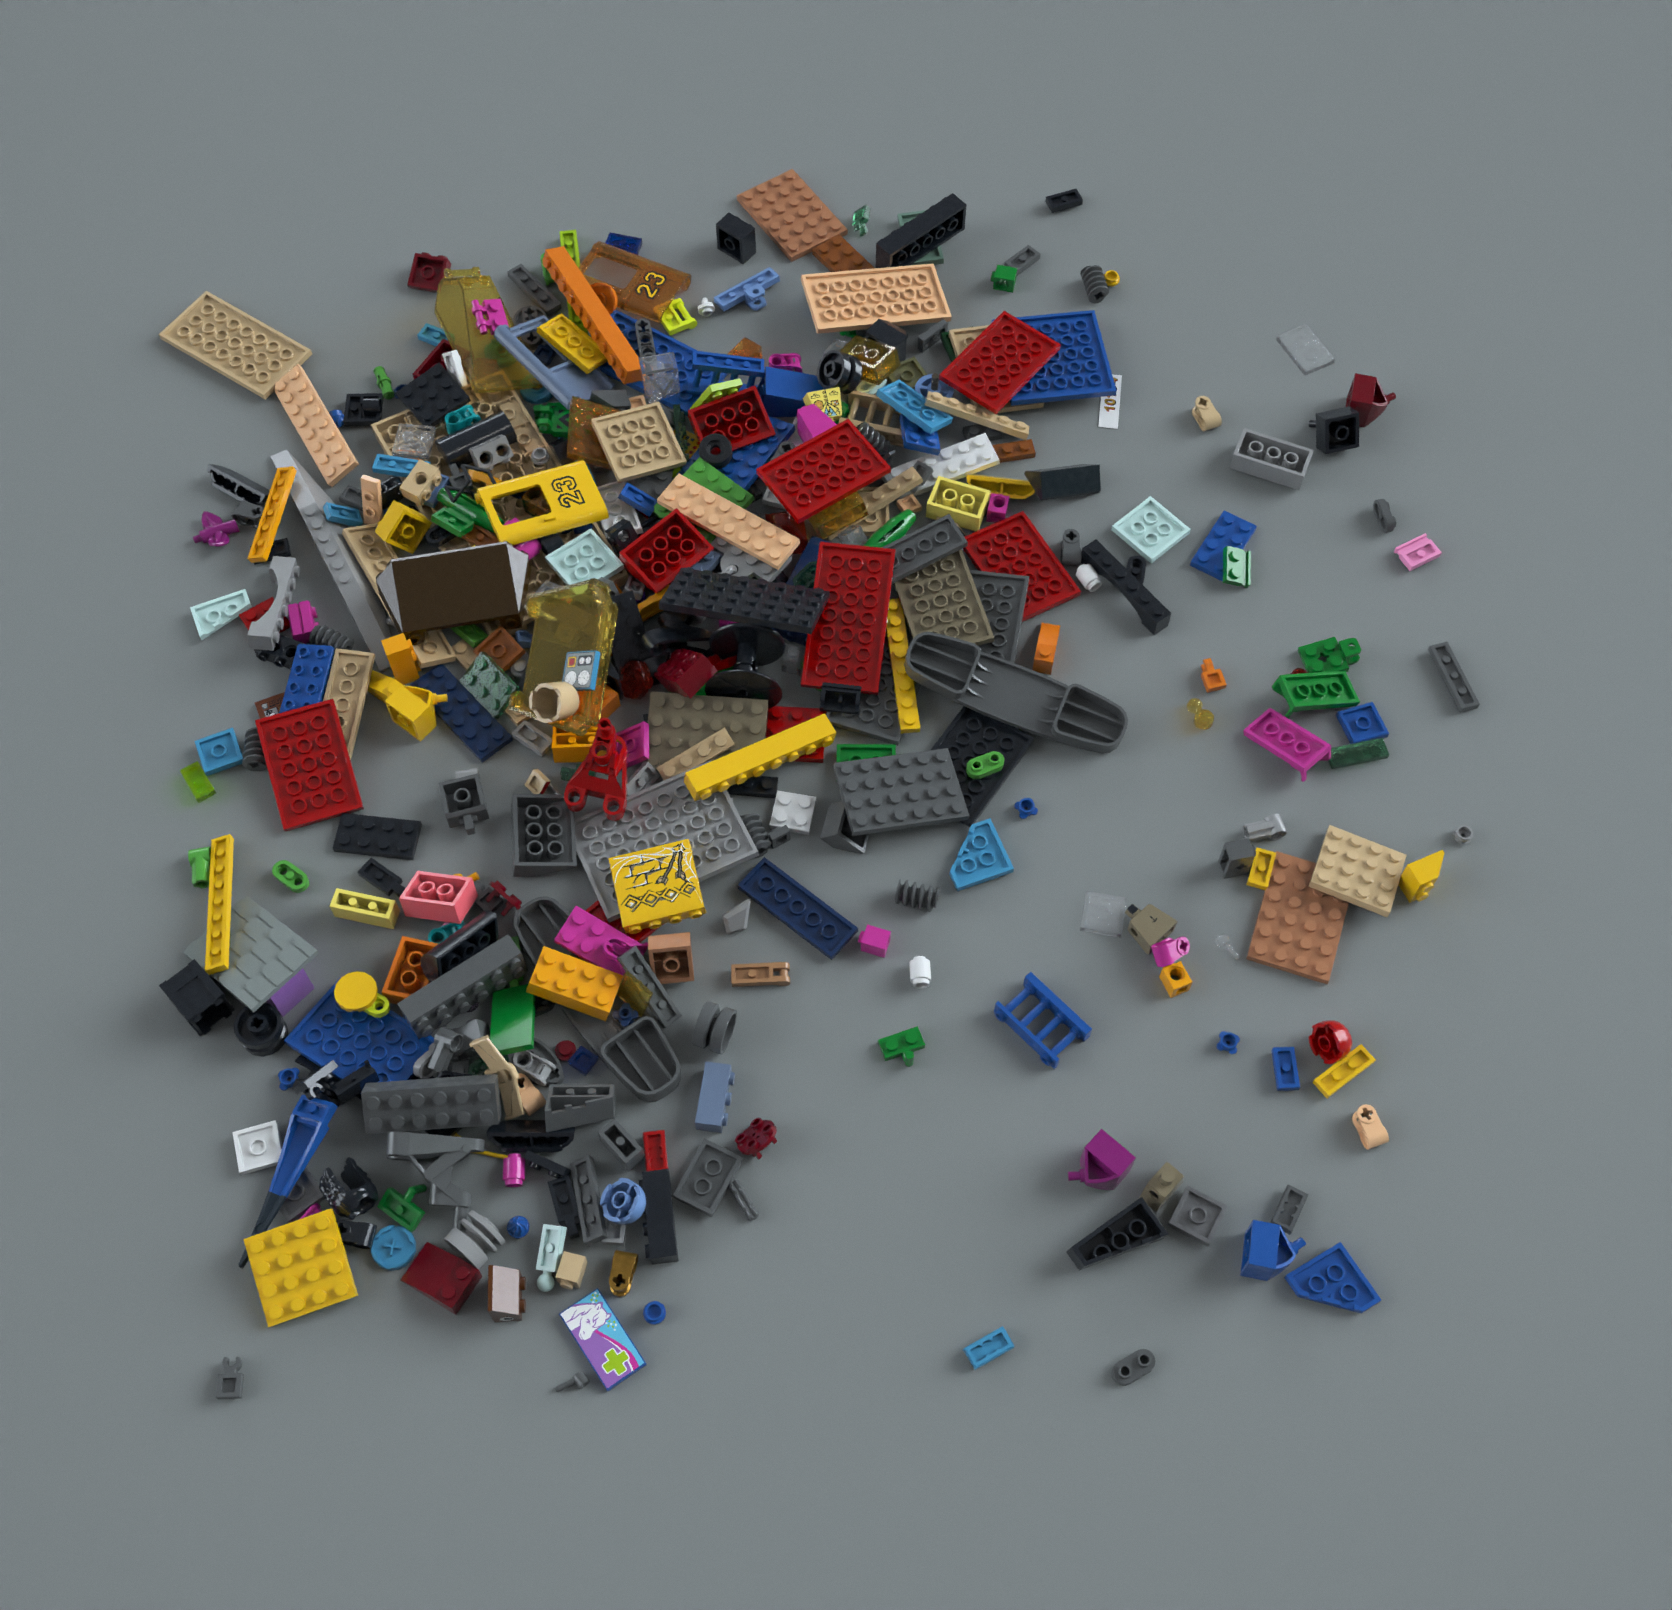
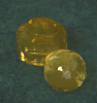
M1192 698L1187 703V709L1191 713H1195L1194 725L1203 730L1211 728L1214 721L1213 713L1202 709L1203 704L1200 699Z

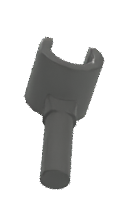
M578 1372L569 1381L556 1386V1390L559 1392L574 1384L579 1389H582L589 1384L590 1380L585 1374Z

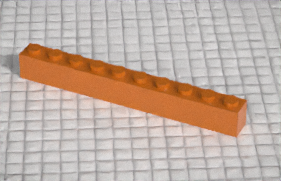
M565 247L545 249L542 259L543 266L548 270L551 278L556 282L559 290L564 294L567 302L572 306L575 314L590 333L591 338L597 343L601 353L605 355L609 365L616 372L617 377L620 378L623 384L642 381L646 367Z

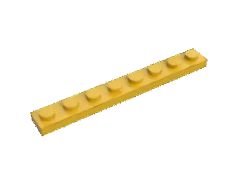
M899 598L890 599L886 633L900 733L920 732L914 680L907 675L904 667L909 648L904 612Z
M231 834L211 839L205 972L208 975L229 969L234 838Z

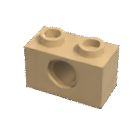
M419 459L399 487L403 497L423 506L425 501L430 499L435 487H438L441 483L442 476L439 468Z

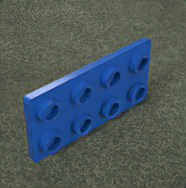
M297 645L279 713L323 701L334 653L332 646Z

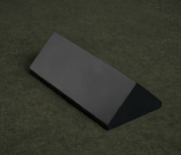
M1100 464L1071 465L1030 470L1024 473L1041 501L1095 494L1101 491Z

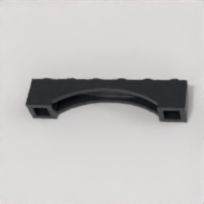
M1097 539L1082 548L1081 563L1091 564L1099 575L1111 582L1131 603L1141 618V623L1153 635H1156L1168 626L1171 612Z

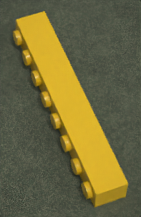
M824 713L685 772L684 784L694 801L699 799L705 800L713 793L723 792L736 783L738 785L742 784L748 778L758 777L771 768L777 769L787 761L793 762L801 755H809L822 746H830L834 741L836 731Z

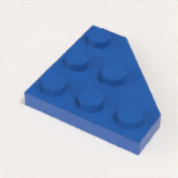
M1341 1242L1284 1277L1297 1297L1361 1314L1381 1301L1379 1295Z

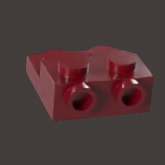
M425 252L421 254L415 253L407 286L413 289L442 293L444 282L448 280L451 268L450 261L443 255L436 257Z

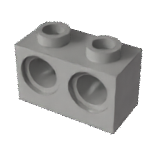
M502 434L468 449L475 466L489 471L494 468L493 465L500 463V465L505 464L514 456L506 436ZM503 446L504 452L499 456L496 452L497 447ZM486 453L487 461L482 463L480 461L481 454Z

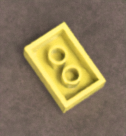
M938 476L927 501L926 517L936 520L937 516L942 518L950 514L954 522L960 527L978 531L989 506L991 491Z

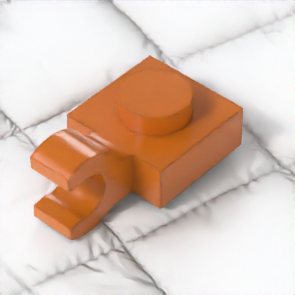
M1211 658L1204 659V664L1201 665L1203 671L1201 678L1207 693L1225 689L1227 684L1221 669H1214Z

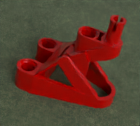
M601 718L598 721V729L588 755L566 785L564 800L570 811L578 812L585 807L588 796L604 799L603 809L605 816L608 820L618 821L624 816L627 807V746L625 741L616 734L615 727L611 724V721L608 718ZM616 742L622 746L620 754H618V751H615ZM601 750L606 751L604 756L596 755ZM621 769H622V790H621V787H620V785H619V783H618V781H617V779H616V777H617V775L619 774V772H620ZM589 771L609 775L608 780L590 776ZM572 797H580L577 802H570ZM611 806L619 807L615 812L609 811Z

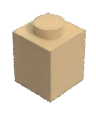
M566 1251L563 1252L555 1276L561 1287L570 1290L573 1287L580 1288L588 1263L586 1257Z

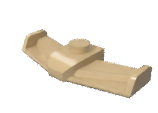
M488 1035L473 1040L469 1044L470 1047L476 1050L489 1067L484 1072L485 1075L498 1074L499 1089L506 1114L505 1120L524 1115L517 1083L519 1074L515 1066L505 1060L490 1041Z

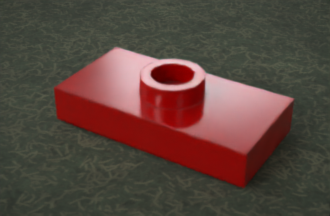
M665 1130L643 1132L646 1171L668 1169Z

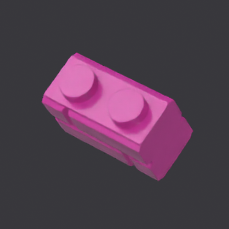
M308 600L298 604H289L288 617L293 640L304 644L310 643V633L315 626L319 625L318 622H315V618H318L316 608L312 607Z

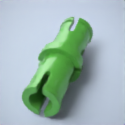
M378 366L373 370L377 378V385L381 389L384 398L387 400L392 399L395 393L391 387V380L387 377L384 367Z

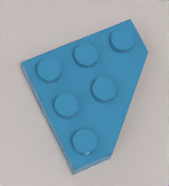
M990 818L971 825L958 856L950 869L949 875L957 891L1014 872V867Z

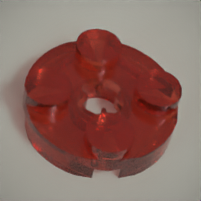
M629 661L625 664L621 674H624L623 681H621L623 695L627 698L640 700L646 695L648 689L653 686V678L650 677L649 668L643 661Z

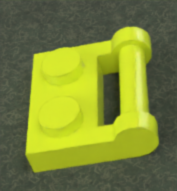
M681 298L654 308L655 315L670 336L688 328L694 329L697 326V321L688 313ZM675 309L679 310L685 319L684 321L681 320Z

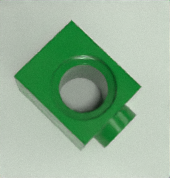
M997 265L996 272L992 271L991 282H994L993 289L1013 293L1017 268Z

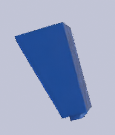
M767 366L764 369V376L758 384V393L770 417H797V409L805 406L803 398L807 392L826 389L819 384L816 375Z

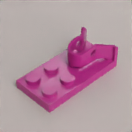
M1272 708L1266 710L1243 730L1244 736L1299 771L1302 782L1307 779L1306 771L1318 761H1328L1331 759V745Z
M575 906L554 939L556 944L588 963L623 975L621 982L624 984L629 980V976L617 958L633 946L638 948L642 956H644L648 949L647 942H637L578 906Z

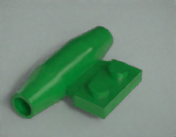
M444 487L439 490L437 500L445 507L431 515L433 523L459 538L472 531L474 524L495 533L484 507L477 504L474 499L462 493L457 501L452 503ZM450 490L454 498L458 492ZM499 517L501 524L504 525V521Z
M906 509L892 517L874 532L863 546L882 548L906 536L905 534L916 521V515L913 511Z

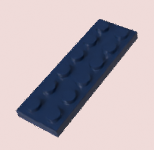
M443 664L437 665L410 684L413 687L423 688L437 695L447 694L448 702H440L438 705H434L435 714L481 763L513 741L512 736Z
M765 857L738 884L740 891L831 960L858 932V927Z

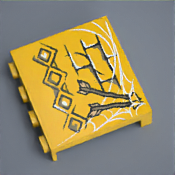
M689 839L608 858L622 926L626 933L636 934L641 932V929H656L665 923L676 924L681 922L682 919L700 918L702 914H706Z

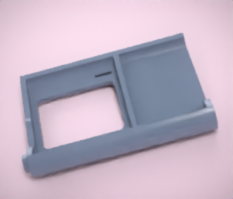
M544 315L511 328L505 324L499 325L495 329L494 338L568 410L588 402L592 390H612L615 386L599 368L586 374L540 336L565 361L548 369L517 339V337L530 332L537 333V327L549 321Z

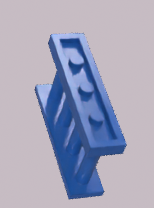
M693 350L692 369H696L694 378L687 377V393L701 395L709 385L725 382L719 381L721 373L731 374L730 380L738 379V375L749 376L747 384H743L738 392L752 386H756L758 391V385H754L756 377L763 378L764 359ZM703 370L713 371L712 380L701 379Z
M1030 972L1024 978V990L1005 1007L999 1001L995 1003V1016L999 1021L1005 1022L1040 1055L1044 1064L1055 1069L1059 1063L1057 1055L1075 1038H1080L1083 1042L1090 1037L1092 1028ZM1034 995L1039 1000V1004L1019 1021L1011 1012L1028 996ZM1045 1009H1049L1055 1018L1034 1035L1026 1026ZM1065 1024L1070 1029V1032L1051 1050L1048 1049L1041 1041L1058 1025Z

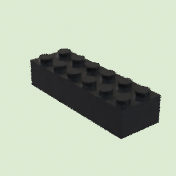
M952 193L923 213L918 214L911 221L906 222L897 230L892 231L885 238L880 239L876 243L875 268L909 266L965 229L967 204Z

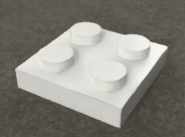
M777 790L769 825L770 829L787 825L792 833L809 835L816 797Z
M276 1120L232 1132L238 1169L241 1175L278 1164L282 1142L279 1125Z

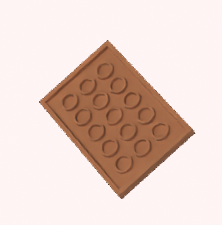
M793 169L737 195V201L791 262L811 253L812 249L839 234L843 237L848 233V229Z
M1276 851L1268 888L1264 891L1246 959L1328 984L1349 902L1308 887L1316 863Z

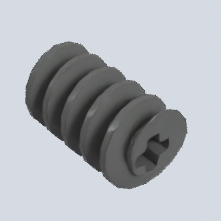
M1099 265L1086 266L1081 270L1080 274L1089 301L1096 304L1108 295L1109 289L1102 268Z
M863 422L856 427L878 453L889 450L890 441L885 440V437L880 435L878 431H874V428L869 426L867 422Z
M320 625L315 626L309 637L311 645L332 646L334 648L333 656L336 648L352 650L354 645L352 638H347L346 635H341L340 632H335L334 629H329L326 625L322 627Z
M257 727L248 729L245 734L242 765L250 771H264L267 769Z
M753 813L740 816L759 852V856L755 858L763 856L767 853V848L771 846V841L767 840L768 834L764 833L765 828L761 827L762 821L759 820V814Z
M900 879L896 890L895 902L899 904L903 899V905L907 906L911 901L912 908H915L919 903L920 910H923L927 905V911L931 912L934 907L936 908L940 888L934 893L932 886L926 891L924 884L918 889L916 882L910 887L908 880L901 885Z

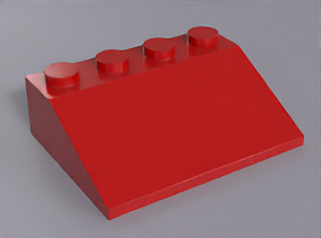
M756 386L688 410V419L699 443L707 435L721 434L728 438L732 451L776 435ZM713 448L710 452L713 455H718L721 450Z
M676 508L620 551L619 560L632 576L658 594L673 582L681 568H691L713 551L714 547Z

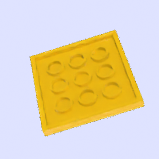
M333 1208L243 1239L268 1327L358 1296Z

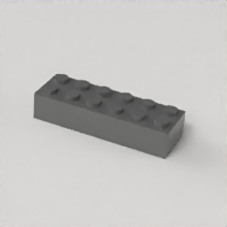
M509 934L397 1004L417 1038L421 1039L431 1035L441 1025L450 1023L452 1018L467 1012L474 1004L486 1000L496 990H502L513 979H519L528 969L521 951Z
M498 1074L366 1083L361 1092L366 1134L499 1125L502 1116Z

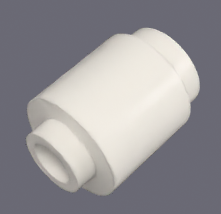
M1082 564L1077 568L1076 577L1086 590L1094 592L1102 585L1101 577L1091 564Z
M916 956L909 962L910 982L914 988L929 987V982H931L930 961L924 956Z

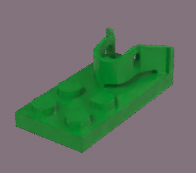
M1346 671L1280 675L1272 685L1273 691L1283 696L1290 707L1289 711L1285 714V717L1288 719L1293 712L1356 707L1360 703Z

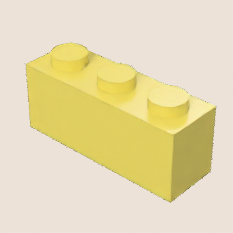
M336 888L329 906L335 917L394 929L400 913L395 900Z

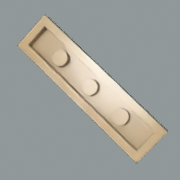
M724 727L657 767V770L663 780H666L712 760L734 747L735 744Z

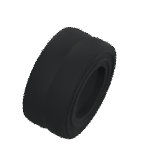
M710 434L702 439L699 445L700 458L714 468L721 469L731 461L732 446L724 435ZM713 448L721 450L718 455H713L710 451Z

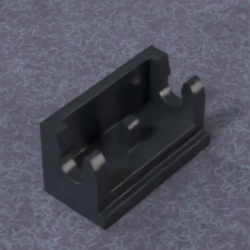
M822 682L820 711L859 715L861 686Z
M368 1060L364 1061V1066L339 1082L334 1083L332 1081L329 1083L341 1104L360 1094L366 1083L380 1081L375 1069L371 1067Z

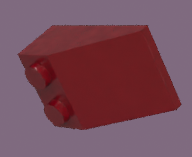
M426 1242L401 1278V1281L457 1315L483 1276L477 1268L461 1258Z

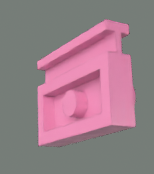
M1426 533L1396 547L1394 553L1399 555V559L1409 571L1440 557L1442 553L1434 542L1427 538Z

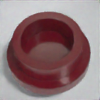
M569 1040L561 1041L555 1047V1054L561 1061L572 1060L577 1052L575 1044Z

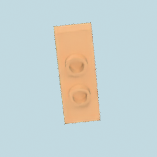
M363 475L360 478L363 521L367 525L378 523L383 518L381 480Z

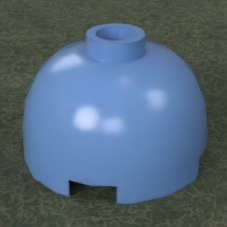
M619 1178V1181H616L614 1184H608L600 1200V1205L603 1206V1216L609 1221L621 1225H627L638 1220L646 1207V1196L643 1189L628 1178Z

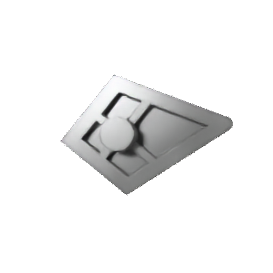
M749 899L722 914L726 934L747 929L751 903Z

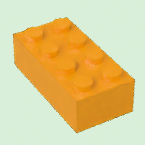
M543 946L526 992L606 1021L623 975Z

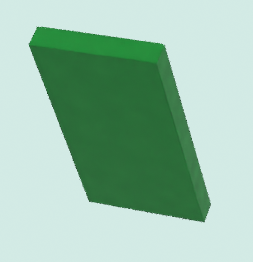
M528 984L493 992L490 1041L501 1055L534 1048L536 995L526 992Z

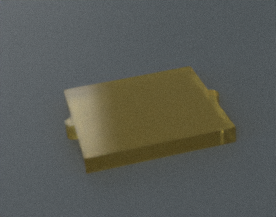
M627 971L623 976L616 995L625 1003H629L631 1008L636 1010L642 1017L653 993L642 984L641 980H638Z

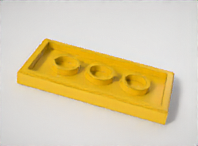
M562 313L537 327L536 332L586 374L608 362L605 355L601 353L597 343Z

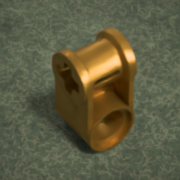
M615 1250L609 1277L610 1289L614 1296L624 1297L629 1293L637 1268L638 1254ZM620 1281H623L620 1287H616V1284H619Z

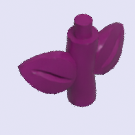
M203 511L201 523L204 530L199 531V535L193 536L195 544L203 541L204 544L208 542L210 546H223L229 543V534L240 531L235 519L223 522L219 516Z

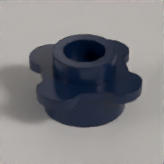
M624 1003L619 1010L613 1012V1017L618 1019L621 1026L627 1027L638 1018V1012L633 1010L629 1003Z

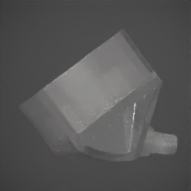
M674 352L638 358L645 398H650L648 400L650 404L680 392L678 367Z

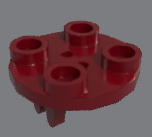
M498 880L495 883L492 881L489 883L494 890L485 901L489 903L495 896L498 898L500 895L506 899L505 905L507 907L501 912L503 917L513 907L517 910L521 908L522 902L514 894L511 896L505 893L506 887Z
M754 1119L750 1126L735 1138L737 1148L742 1154H752L753 1157L760 1159L762 1157L760 1151L771 1142L773 1144L777 1142L775 1138L777 1133L776 1126L771 1120Z

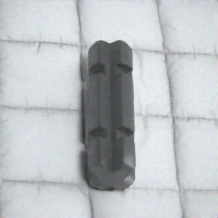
M735 1180L729 1184V1189L732 1194H735V1199L743 1212H745L748 1220L753 1221L759 1217V1212L756 1207H753V1202L745 1189L742 1188L743 1186L740 1181Z

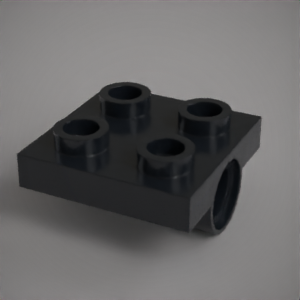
M347 394L344 425L371 426V424L380 421L382 418L383 394Z

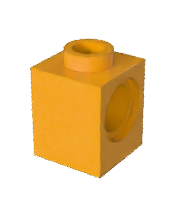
M1181 961L1162 967L1159 975L1170 998L1189 991L1193 983ZM1175 975L1179 980H1174L1170 976Z

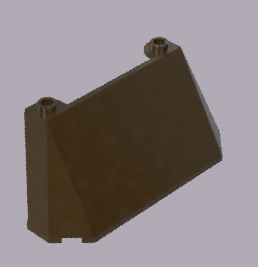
M505 541L391 559L386 569L377 575L376 583L379 595L399 634L404 633L406 640L410 639L412 645H418L425 640L424 632L500 620V625L504 629L522 628L531 567L528 553L523 550H517L512 544Z

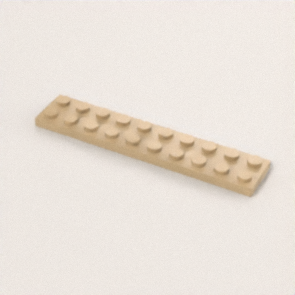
M377 523L344 528L342 531L343 537L388 612L379 595L376 577L386 569L391 559L398 558L389 543L385 542L374 532L378 526ZM441 629L424 632L425 640L421 644L413 645L418 660L416 662L420 669L456 660V654Z

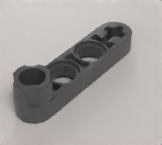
M639 319L635 323L640 360L646 367L644 375L654 376L658 372L651 323L647 319ZM645 338L650 340L647 343L641 342V340Z

